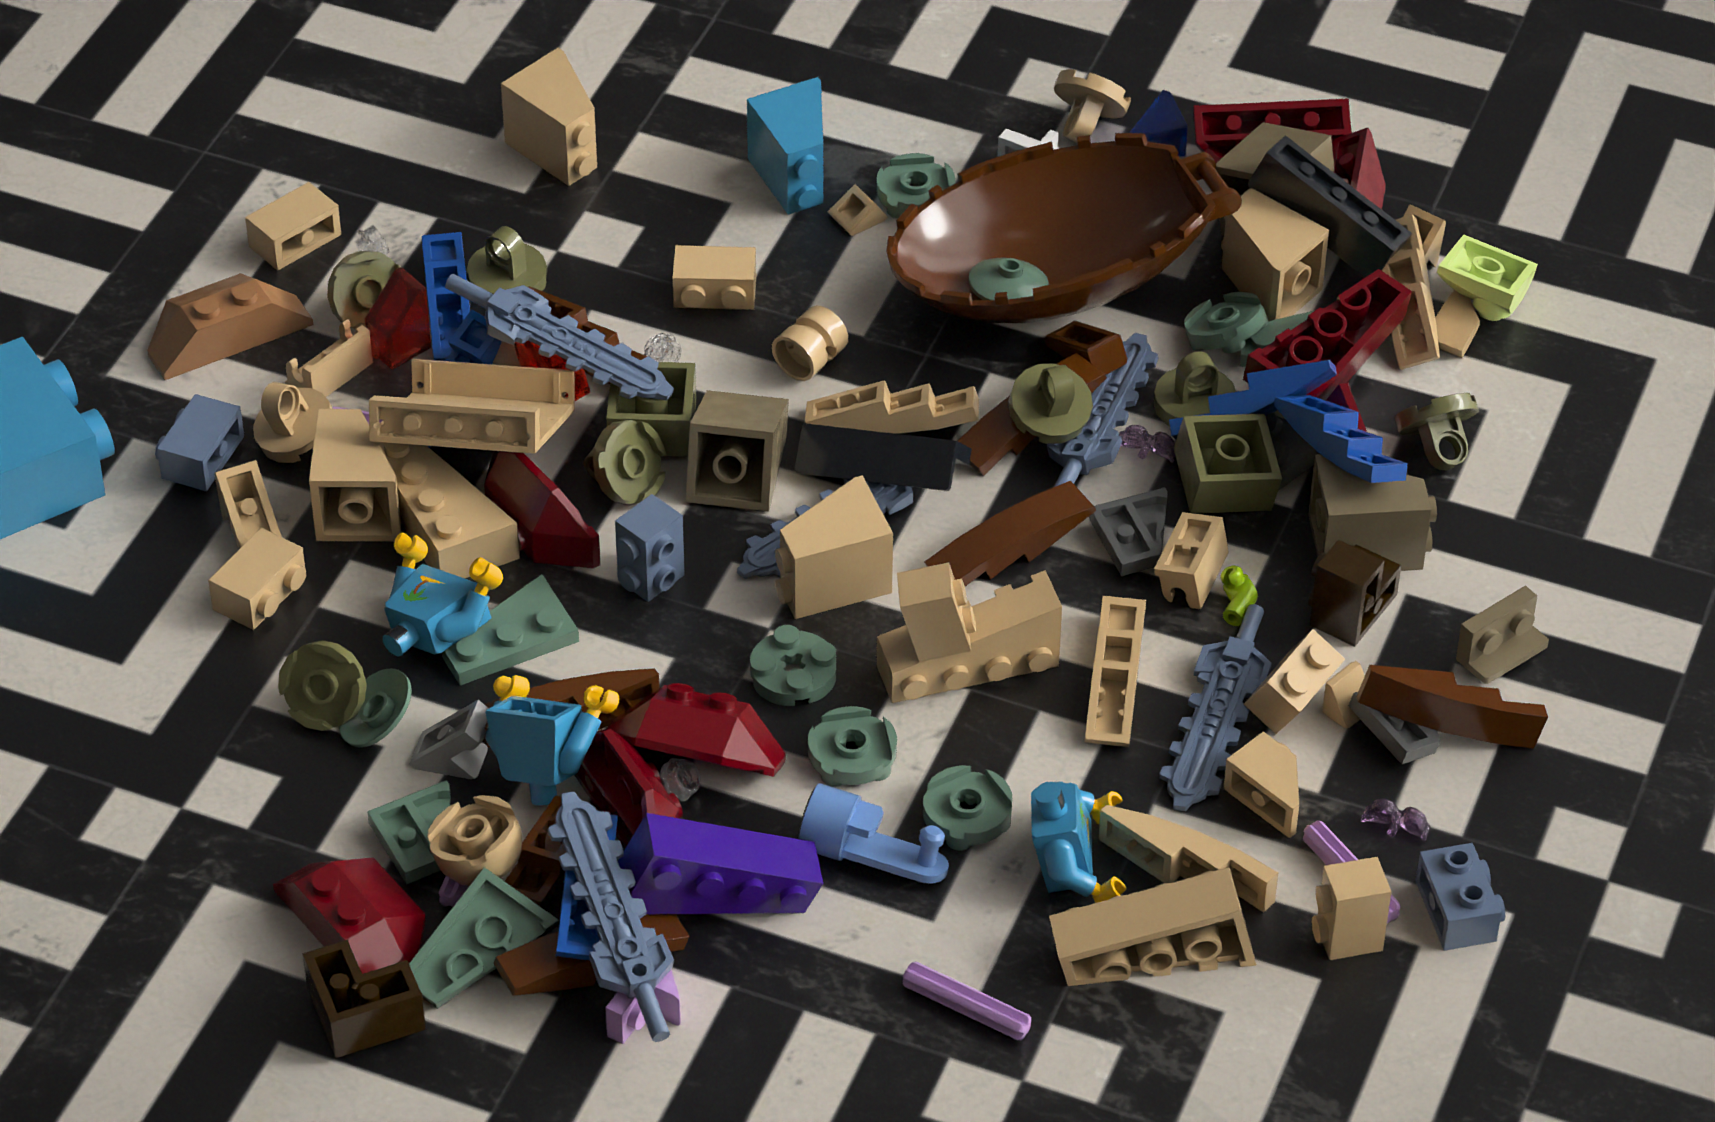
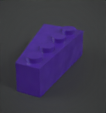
M646 813L625 848L624 856L618 860L620 869L632 870L635 886L628 890L632 898L643 899L647 910L646 914L805 913L823 885L816 846L813 841Z

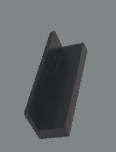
M1286 135L1266 152L1248 182L1250 188L1328 229L1327 248L1364 277L1369 276L1378 269L1383 270L1389 259L1406 244L1412 235L1404 226Z
M803 423L795 471L799 474L847 480L863 475L866 482L949 491L952 485L955 464L969 465L972 449L954 440Z

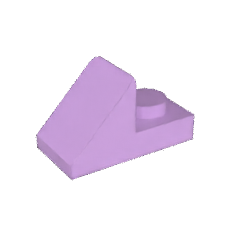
M670 970L655 987L654 993L664 1019L679 1026L681 1024L680 997L672 970ZM617 992L606 1006L607 1037L624 1044L635 1029L640 1030L645 1025V1020L636 997L628 998L626 994Z

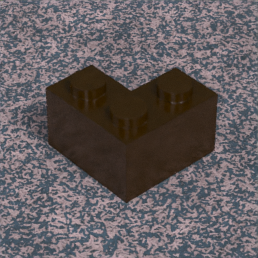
M1338 540L1327 554L1322 552L1317 557L1312 568L1315 584L1308 600V605L1312 607L1310 626L1355 647L1397 596L1401 565L1357 544L1353 547Z
M348 940L302 953L307 990L335 1058L426 1030L422 993L408 960L362 974Z

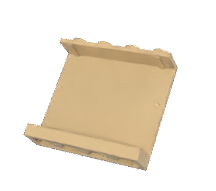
M413 359L412 393L407 398L374 395L369 399V439L374 442L536 454L575 411V371ZM418 382H422L423 387H420Z

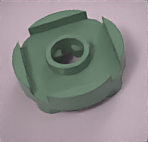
M923 153L899 155L890 160L889 167L884 170L881 167L878 171L877 196L880 202L887 207L888 215L898 219L911 203L919 207L930 199L928 190L934 186L939 185L944 190L955 184V174L952 168L945 162L944 167L934 163V156ZM912 183H918L919 186H918V187H914V186H911V184H912Z
M1234 292L1223 295L1225 302L1212 306L1211 300H1208L1195 307L1184 320L1186 335L1193 350L1222 348L1224 353H1233L1244 348L1246 345L1245 340L1268 324V319L1259 297L1249 292Z
M792 625L779 626L775 629L773 635L761 640L754 647L750 655V675L753 679V686L761 697L782 706H795V700L809 698V704L819 701L832 690L836 682V649L834 645L813 633L799 631ZM795 664L801 666L802 669L794 668L791 671H786V666Z
M858 706L840 707L821 716V723L815 729L813 726L808 734L809 761L813 768L821 774V779L826 785L865 784L872 781L885 780L891 774V766L897 756V735L893 725L885 717H883L882 722L880 719L871 716L870 709ZM855 741V745L860 748L847 749L846 742Z
M954 766L937 773L927 784V792L923 796L924 821L927 826H937L944 832V840H946L950 848L966 850L971 845L987 843L1008 831L1011 826L1012 792L1007 782L995 772L985 769L984 775L979 772H971V766ZM965 801L968 805L977 804L974 809L960 808V802Z

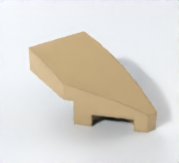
M1454 290L1435 317L1438 344L1440 350L1463 358L1480 326V320L1470 298Z

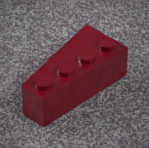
M1376 270L1338 295L1337 300L1324 309L1318 308L1308 315L1307 320L1292 330L1286 329L1275 337V341L1263 349L1259 347L1248 354L1243 380L1248 383L1247 373L1330 360L1336 366L1337 375L1307 394L1326 400L1339 384L1347 383L1405 318L1412 291L1382 270Z

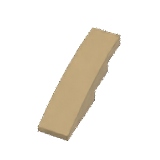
M1413 215L1396 219L1412 235L1406 244L1389 259L1382 270L1412 291L1405 318L1391 332L1398 366L1401 370L1440 359L1437 326L1426 260L1417 219Z
M884 380L807 401L805 423L893 434L936 430L978 421L979 397L974 386L935 397L930 383L890 394Z
M1103 596L1085 743L1129 747L1146 600Z
M1106 805L1101 809L1099 840L1162 882L1173 883L1180 876L1188 879L1208 871L1230 868L1239 897L1262 912H1265L1275 903L1278 872L1239 849L1197 830L1152 815Z

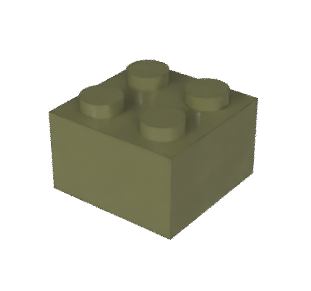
M658 362V370L662 372L665 380L674 388L667 401L639 396L627 399L619 396L621 388L610 382L606 418L607 427L613 422L623 420L648 423L659 434L665 447L666 456L688 457L690 422L696 411L695 363Z
M1265 414L1183 416L1174 445V452L1190 513L1272 511L1282 476Z

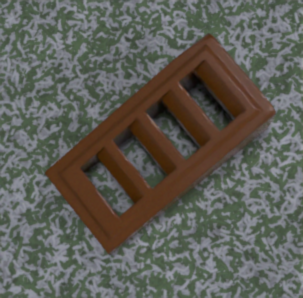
M1076 320L1044 337L1046 346L1066 359L1078 353L1105 375L1124 366L1128 360L1121 335Z

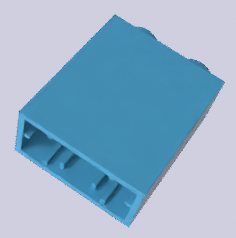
M23 336L0 345V539L106 496L100 460L110 457L115 453L111 433L98 410L93 408L79 414L75 408L78 405V396L72 378L64 364L57 359L43 365Z

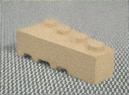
M378 442L396 475L400 522L412 541L414 535H417L426 543L428 553L424 560L428 566L462 578L470 577L469 568L472 562L479 557L496 567L520 559L517 522L427 445Z
M1046 570L1031 575L1033 582L1013 590L1011 584L994 590L996 597L971 606L969 600L967 601V605H964V607H972L976 622V632L969 633L970 652L919 661L906 625L877 636V668L891 702L896 703L918 699L923 696L959 690L964 687L1000 681L1009 677L1059 667L1062 605Z
M1230 868L1208 871L1199 876L1173 883L1160 884L1154 888L1128 895L1115 896L1106 901L1070 908L1065 912L1049 916L1058 958L1068 986L1128 980L1131 973L1135 971H1144L1153 974V977L1171 975V969L1180 966L1197 965L1199 972L1218 970V962L1238 960L1240 967L1257 965Z

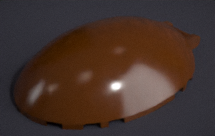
M1115 133V141L1091 143L1090 135L1077 137L1078 145L1053 149L1052 142L1017 150L957 173L959 181L944 190L939 185L934 186L928 190L930 199L919 207L911 203L896 220L897 231L894 236H888L886 252L891 271L896 279L913 295L938 310L964 319L988 323L1046 321L1102 306L1136 290L1174 262L1202 233L1208 222L1238 211L1241 207L1242 199L1235 189L1229 188L1216 171L1214 159L1206 152L1181 159L1175 146L1148 142L1145 133ZM1203 179L1212 193L1206 195L1197 181ZM991 258H1014L1039 268L1046 275L1049 285L1033 288V296L1008 299L1007 292H999L995 294V300H981L970 289L968 278L971 269L981 261Z

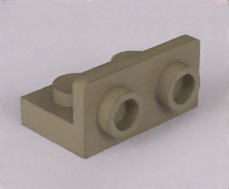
M1525 585L1463 622L1460 629L1456 660L1481 682L1489 684L1548 647L1549 639L1533 626L1538 595Z

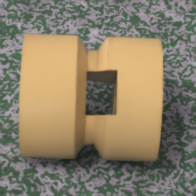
M815 305L804 312L796 320V324L789 326L772 343V353L779 367L788 376L799 381H807L817 374L827 361L832 360L846 347L848 332L841 319L833 311L824 306Z

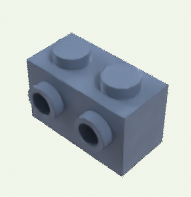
M195 394L186 408H182L178 412L175 423L167 435L162 436L157 443L155 456L159 460L161 479L207 491L215 480V472L222 470L244 438L241 407Z
M651 494L615 520L617 577L626 590L635 592L649 602L662 591L669 590L677 580L685 575L682 514Z
M1473 843L1421 851L1419 855L1416 884L1444 951L1497 942L1500 922L1505 920V907L1502 897L1499 894L1494 895L1490 885L1491 877L1488 864L1485 860L1479 859Z

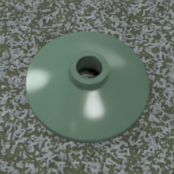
M991 258L981 261L971 269L968 278L970 289L981 300H995V294L999 292H1007L1008 299L1033 296V288L1049 285L1046 275L1039 268L1014 258Z
M384 669L365 679L367 686L365 701L355 717L339 726L340 734L348 744L354 747L373 745L386 737L401 721L410 703L412 691L409 678L397 669Z

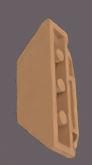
M239 273L166 300L147 352L148 357L163 379L168 380L314 325L313 318L296 295Z

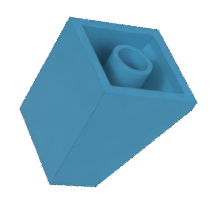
M818 77L747 99L748 160L787 214L823 204L821 81Z

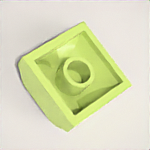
M1463 235L1439 264L1437 274L1451 288L1472 299V304L1481 317L1490 321H1499L1502 318L1509 317L1523 300L1538 264Z

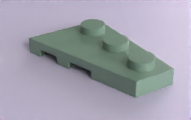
M541 574L490 610L491 619L479 627L473 635L462 638L443 651L442 658L461 686L579 642V630Z
M484 867L409 963L423 999L438 1009L495 970L496 967L493 963L496 956L543 937L559 926V920Z

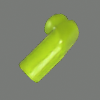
M1232 565L1226 567L1220 575V579L1224 584L1223 590L1230 600V603L1223 612V618L1232 626H1240L1248 606L1256 603L1258 594L1248 575L1243 574V570L1239 566Z

